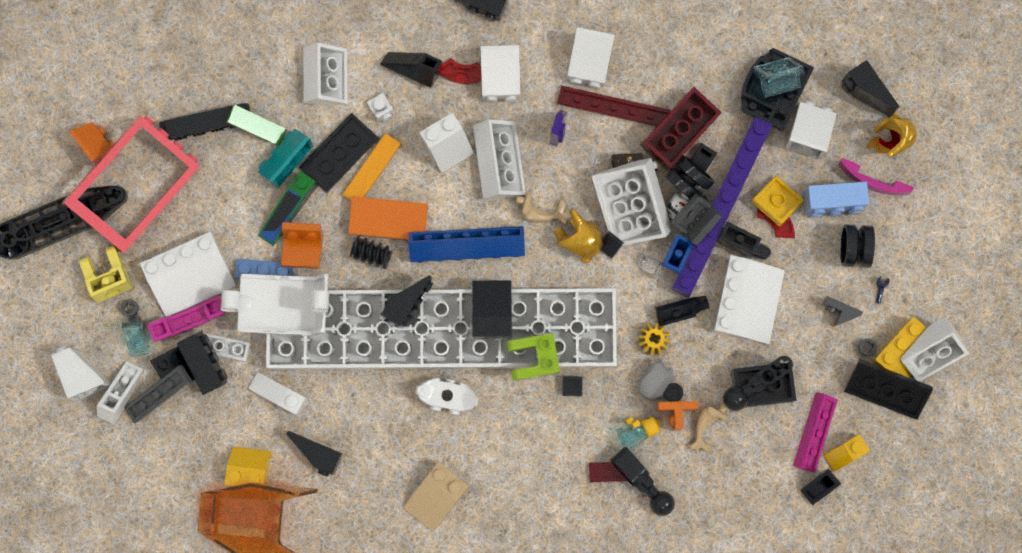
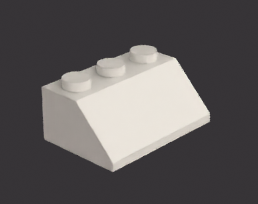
M314 43L303 47L304 103L315 105L348 104L347 49L322 43Z

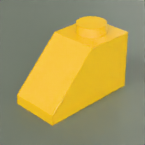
M857 434L823 456L834 472L868 453L870 449L861 435Z

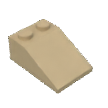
M438 461L403 508L434 532L470 486Z

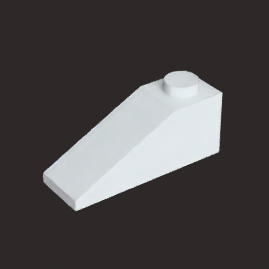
M127 361L125 362L98 403L97 417L115 425L143 372L142 368Z
M257 372L248 388L298 416L308 400Z

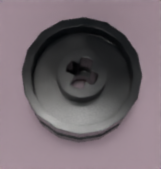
M685 155L677 161L680 170L671 168L665 175L675 188L689 199L695 193L701 197L703 196V192L698 186L708 190L715 183L699 165Z
M845 224L842 229L840 247L842 267H853L857 261L860 268H870L875 251L874 227L862 225L858 231L855 225Z

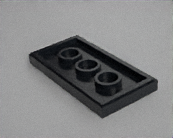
M351 113L303 162L300 168L328 193L379 140V137Z
M859 359L845 386L844 392L917 420L933 391V386Z

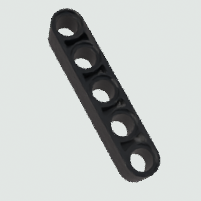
M248 103L236 104L237 106L250 111V106ZM233 105L159 122V129L162 128L169 134V140L175 139L178 141L187 139V136L193 135V137L205 135L206 132L210 131L214 133L223 131L224 128L228 127L230 129L236 128L226 123Z

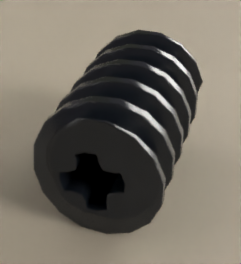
M357 236L353 243L350 257L353 255L354 260H358L361 256V262L364 263L368 259L369 265H372L375 261L376 267L383 263V269L386 270L393 250L389 251V245L382 249V243L375 247L374 240L368 245L367 238L360 242V236Z

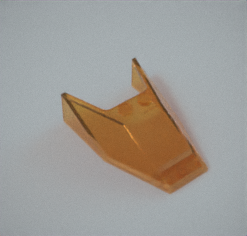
M247 483L201 493L198 532L230 553H295L280 542L283 502L286 499L317 493L318 489Z

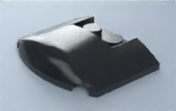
M772 48L769 50L770 53L757 59L745 78L741 91V111L772 124V127L784 131L814 67Z

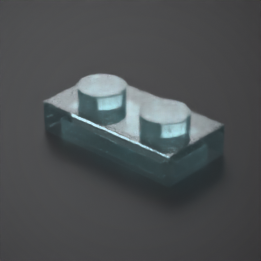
M142 320L122 323V330L130 356L150 354V347Z

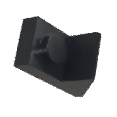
M828 468L821 471L816 478L806 484L800 491L814 505L842 483Z

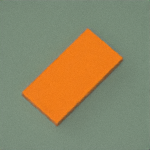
M352 196L348 235L409 241V232H425L428 204Z

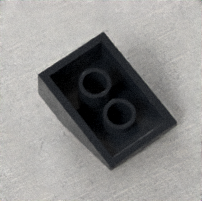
M867 60L850 70L842 80V88L847 94L850 93L852 97L888 117L892 116L900 107Z
M511 280L472 281L473 339H512Z

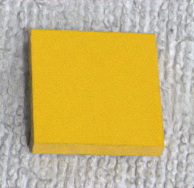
M775 175L752 199L751 203L780 227L804 202V199Z

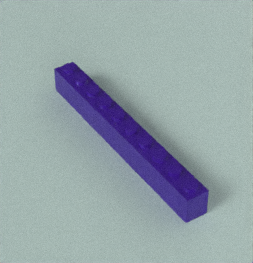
M757 117L752 121L713 202L722 218L698 245L693 244L681 273L678 275L671 290L687 298L691 296L772 124Z

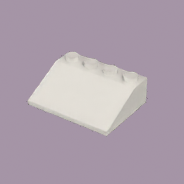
M651 158L627 163L592 175L608 232L610 231L623 241V245L668 236L672 227Z
M211 232L140 263L166 318L217 296L223 290L237 287L218 242Z
M730 255L726 266L713 332L769 345L785 270L751 259Z

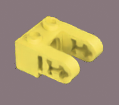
M115 245L105 248L112 269L100 276L97 275L89 256L79 259L90 297L97 303L133 289L121 255Z

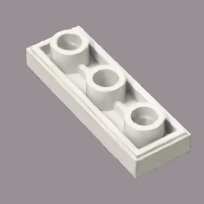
M206 334L210 340L209 345L212 351L216 352L217 356L247 361L250 342ZM218 343L223 344L221 349H217Z

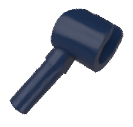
M881 276L877 279L876 284L879 288L876 303L881 304L884 288L890 282L889 278L886 279V284L880 282Z

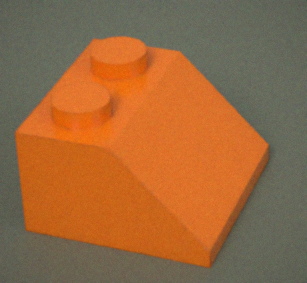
M93 122L69 131L94 164L114 144L111 139L108 141L104 135L107 134L100 125L96 126Z

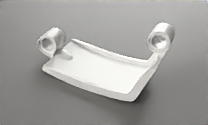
M241 274L239 291H222L221 311L238 312V332L311 336L323 334L325 332L326 313L329 306V292L327 291L328 274H320L315 277Z

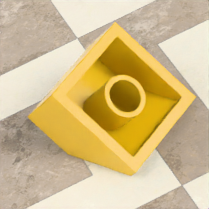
M233 446L227 463L224 485L266 490L272 451Z

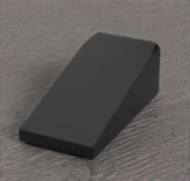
M701 143L691 160L706 172L718 152Z

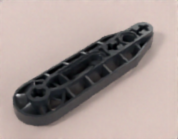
M117 185L87 188L85 192H93L94 194L78 200L87 208L91 207L93 209L91 211L96 215L102 214L101 219L104 221L127 201L128 194L124 188ZM116 192L120 193L118 195V199L114 198L116 196ZM65 196L0 224V231L2 232V235L0 234V256L8 260L20 259L93 227L68 206H61V203L67 197ZM99 199H103V205L96 207V202ZM57 205V210L44 214L43 210ZM40 213V217L29 222L25 219L33 214ZM83 221L85 222L86 226L72 232L71 226ZM12 225H16L14 232L10 231ZM67 229L68 234L54 239L53 234ZM26 233V237L21 238V235ZM49 236L51 241L36 246V241ZM10 237H13V238H14V239L12 240V244H9V243H8V242L11 241Z

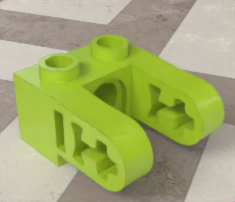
M553 333L506 342L507 352L536 348L539 364L538 366L512 370V381L560 374Z

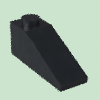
M287 431V436L309 462L319 469V474L329 477V474L335 475L343 453Z

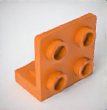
M282 222L284 242L281 266L318 269L320 267L323 240L321 224Z

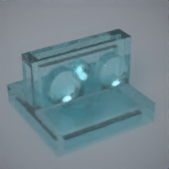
M790 57L754 67L755 75L760 77L762 93L765 98L801 88L799 75L805 74L804 67Z

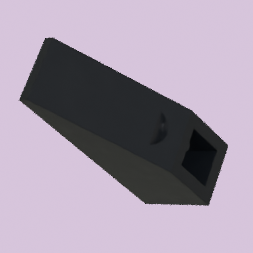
M388 52L380 65L431 88L439 77L442 60L426 53Z
M428 275L391 297L381 313L382 317L400 328H403L404 325L408 326L413 318L411 313L414 308L418 309L423 302L421 297L424 292L428 293L433 286L431 282L432 277Z

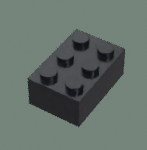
M789 362L781 363V365L778 368H775V365H773L771 368H773L776 371L777 376L781 375L778 372L780 369H789ZM767 365L732 369V385L743 387L748 383L750 377ZM793 370L760 393L755 392L750 395L748 403L744 408L796 402ZM765 371L762 374V378L764 381L770 382L773 380L774 375L771 371Z

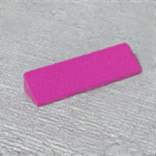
M815 393L793 466L813 473L816 472L838 399L823 393Z

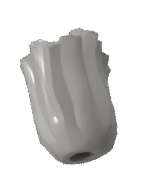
M659 359L657 362L650 363L649 369L638 381L637 389L639 393L649 400L658 399L662 396L667 386L675 379L672 368L669 367L667 369V367H664V363Z

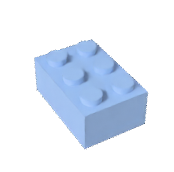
M867 182L808 186L803 192L805 215H810L811 218L822 217V214L829 213L830 216H840L842 212H849V215H857L869 205Z

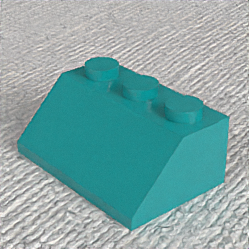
M296 129L292 132L289 131L284 136L283 143L280 146L277 145L272 150L271 157L268 160H264L259 166L260 170L258 173L277 189L314 147L310 138Z

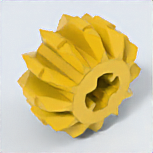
M658 323L654 324V329H652L651 324H647L648 331L642 328L641 332L644 335H638V339L644 340L638 345L639 347L646 345L643 350L644 353L651 349L650 355L653 356L656 349L657 354L661 355L660 347L665 351L668 349L663 343L670 344L671 340L665 339L670 333L666 332L663 334L665 326H662L659 330ZM650 335L659 337L658 344L649 341L652 337Z

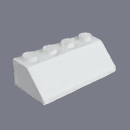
M488 119L473 125L483 199L497 200L525 196L526 191L516 122Z

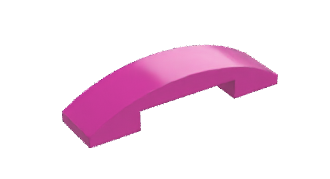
M844 158L838 164L843 172L853 181L867 182V188L877 193L907 195L914 189V187L897 180L890 186L858 173L861 165Z
M218 295L203 301L200 305L170 317H164L147 324L154 343L189 331L226 314V311H221L222 301L220 296Z

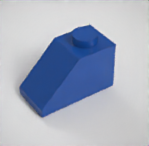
M677 234L662 266L680 274L693 247V243L689 239Z

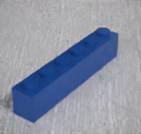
M524 226L409 232L410 262L422 263L424 261L441 262L443 260L459 261L462 259L478 260L481 258L525 256Z

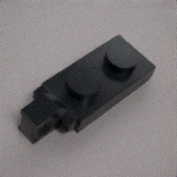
M701 296L655 307L659 326H664L697 317L696 314L710 307L707 297Z

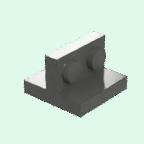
M695 193L671 223L674 227L687 234L693 244L698 245L722 216L710 197L706 195L701 197Z

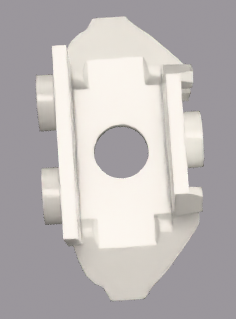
M436 377L416 386L415 391L419 399L430 406V410L441 412V408L448 409V413L460 415V412L465 413V411L473 409L478 405L479 400L468 384L460 383V385H457V381L445 379V382H442L440 378ZM450 390L453 393V398L450 401H444L442 399L443 391Z

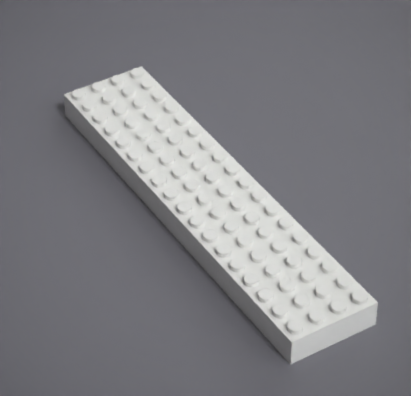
M616 288L511 289L512 339H473L472 289L430 290L428 293L424 292L421 297L423 299L422 304L418 309L414 308L411 313L413 316L408 326L404 325L403 328H400L381 315L390 298L403 290H327L329 292V306L326 313L325 332L316 336L266 335V368L269 370L527 368L539 365L536 348L507 352L506 342L550 333L554 334L559 368H616Z

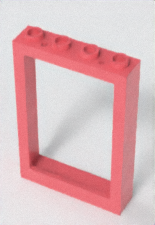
M139 115L63 201L66 206L123 253L200 167L197 164L199 161L191 153L186 155L182 151L184 147L176 140L172 143L168 139L169 134L162 128L157 130L153 126L155 122L147 115L144 118ZM143 127L184 162L188 168L125 239L78 199L140 128Z

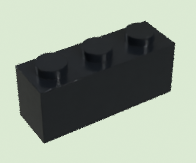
M201 330L182 339L177 345L202 395L225 385L227 383V374L223 368L221 369L218 363L219 358L209 345V337Z

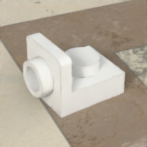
M384 93L367 101L378 122H386L393 117L394 109L389 104Z

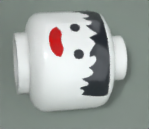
M675 193L667 204V209L670 212L668 215L674 219L690 199L682 193Z

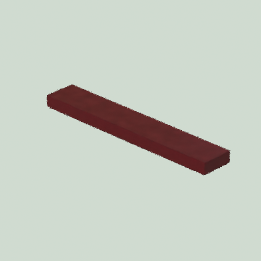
M562 85L557 105L651 126H657L671 111Z

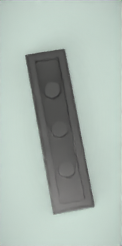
M179 365L124 408L135 424L192 382L184 367Z

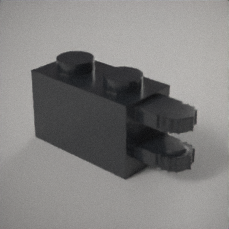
M454 0L465 5V8H468V12L474 15L478 13L485 15L484 18L495 22V20L500 21L508 3V0Z
M728 221L716 241L750 259L755 256L766 260L771 255L770 248L760 243L762 238Z

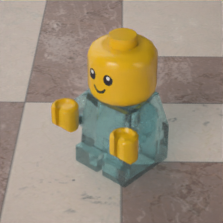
M630 416L625 419L628 427L616 430L623 447L625 446L631 450L639 446L647 438L658 434L661 423L653 416H649L640 422L639 420L634 421L633 417Z

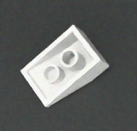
M944 317L928 326L900 359L914 378L920 382L967 356L969 352L961 336L947 317Z

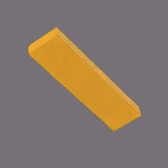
M385 133L342 195L350 201L352 196L365 197L395 155L401 143Z

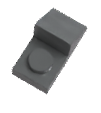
M828 296L824 298L822 306L826 307V311L833 314L839 313L833 327L855 319L863 313L861 310Z

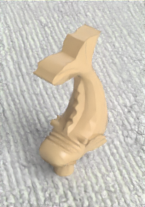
M526 193L525 197L517 196L516 203L523 205L521 215L525 220L541 223L559 219L566 225L567 215L563 212L565 208L563 200L558 204L556 212L549 214L535 207L532 203L531 193Z
M721 403L718 410L711 406L701 410L696 421V440L688 447L694 450L703 448L705 451H713V448L703 441L702 434L712 421L718 419L728 420V415L725 413L727 407L723 403Z

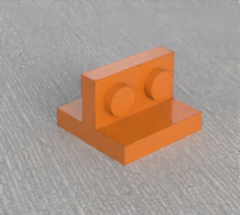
M698 401L658 402L656 404V412H672L668 416L669 427H672V431L683 430V411H696L698 409Z

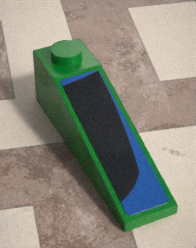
M299 171L258 236L274 246L283 234L282 222L291 223L317 188L318 184L316 181L302 171Z

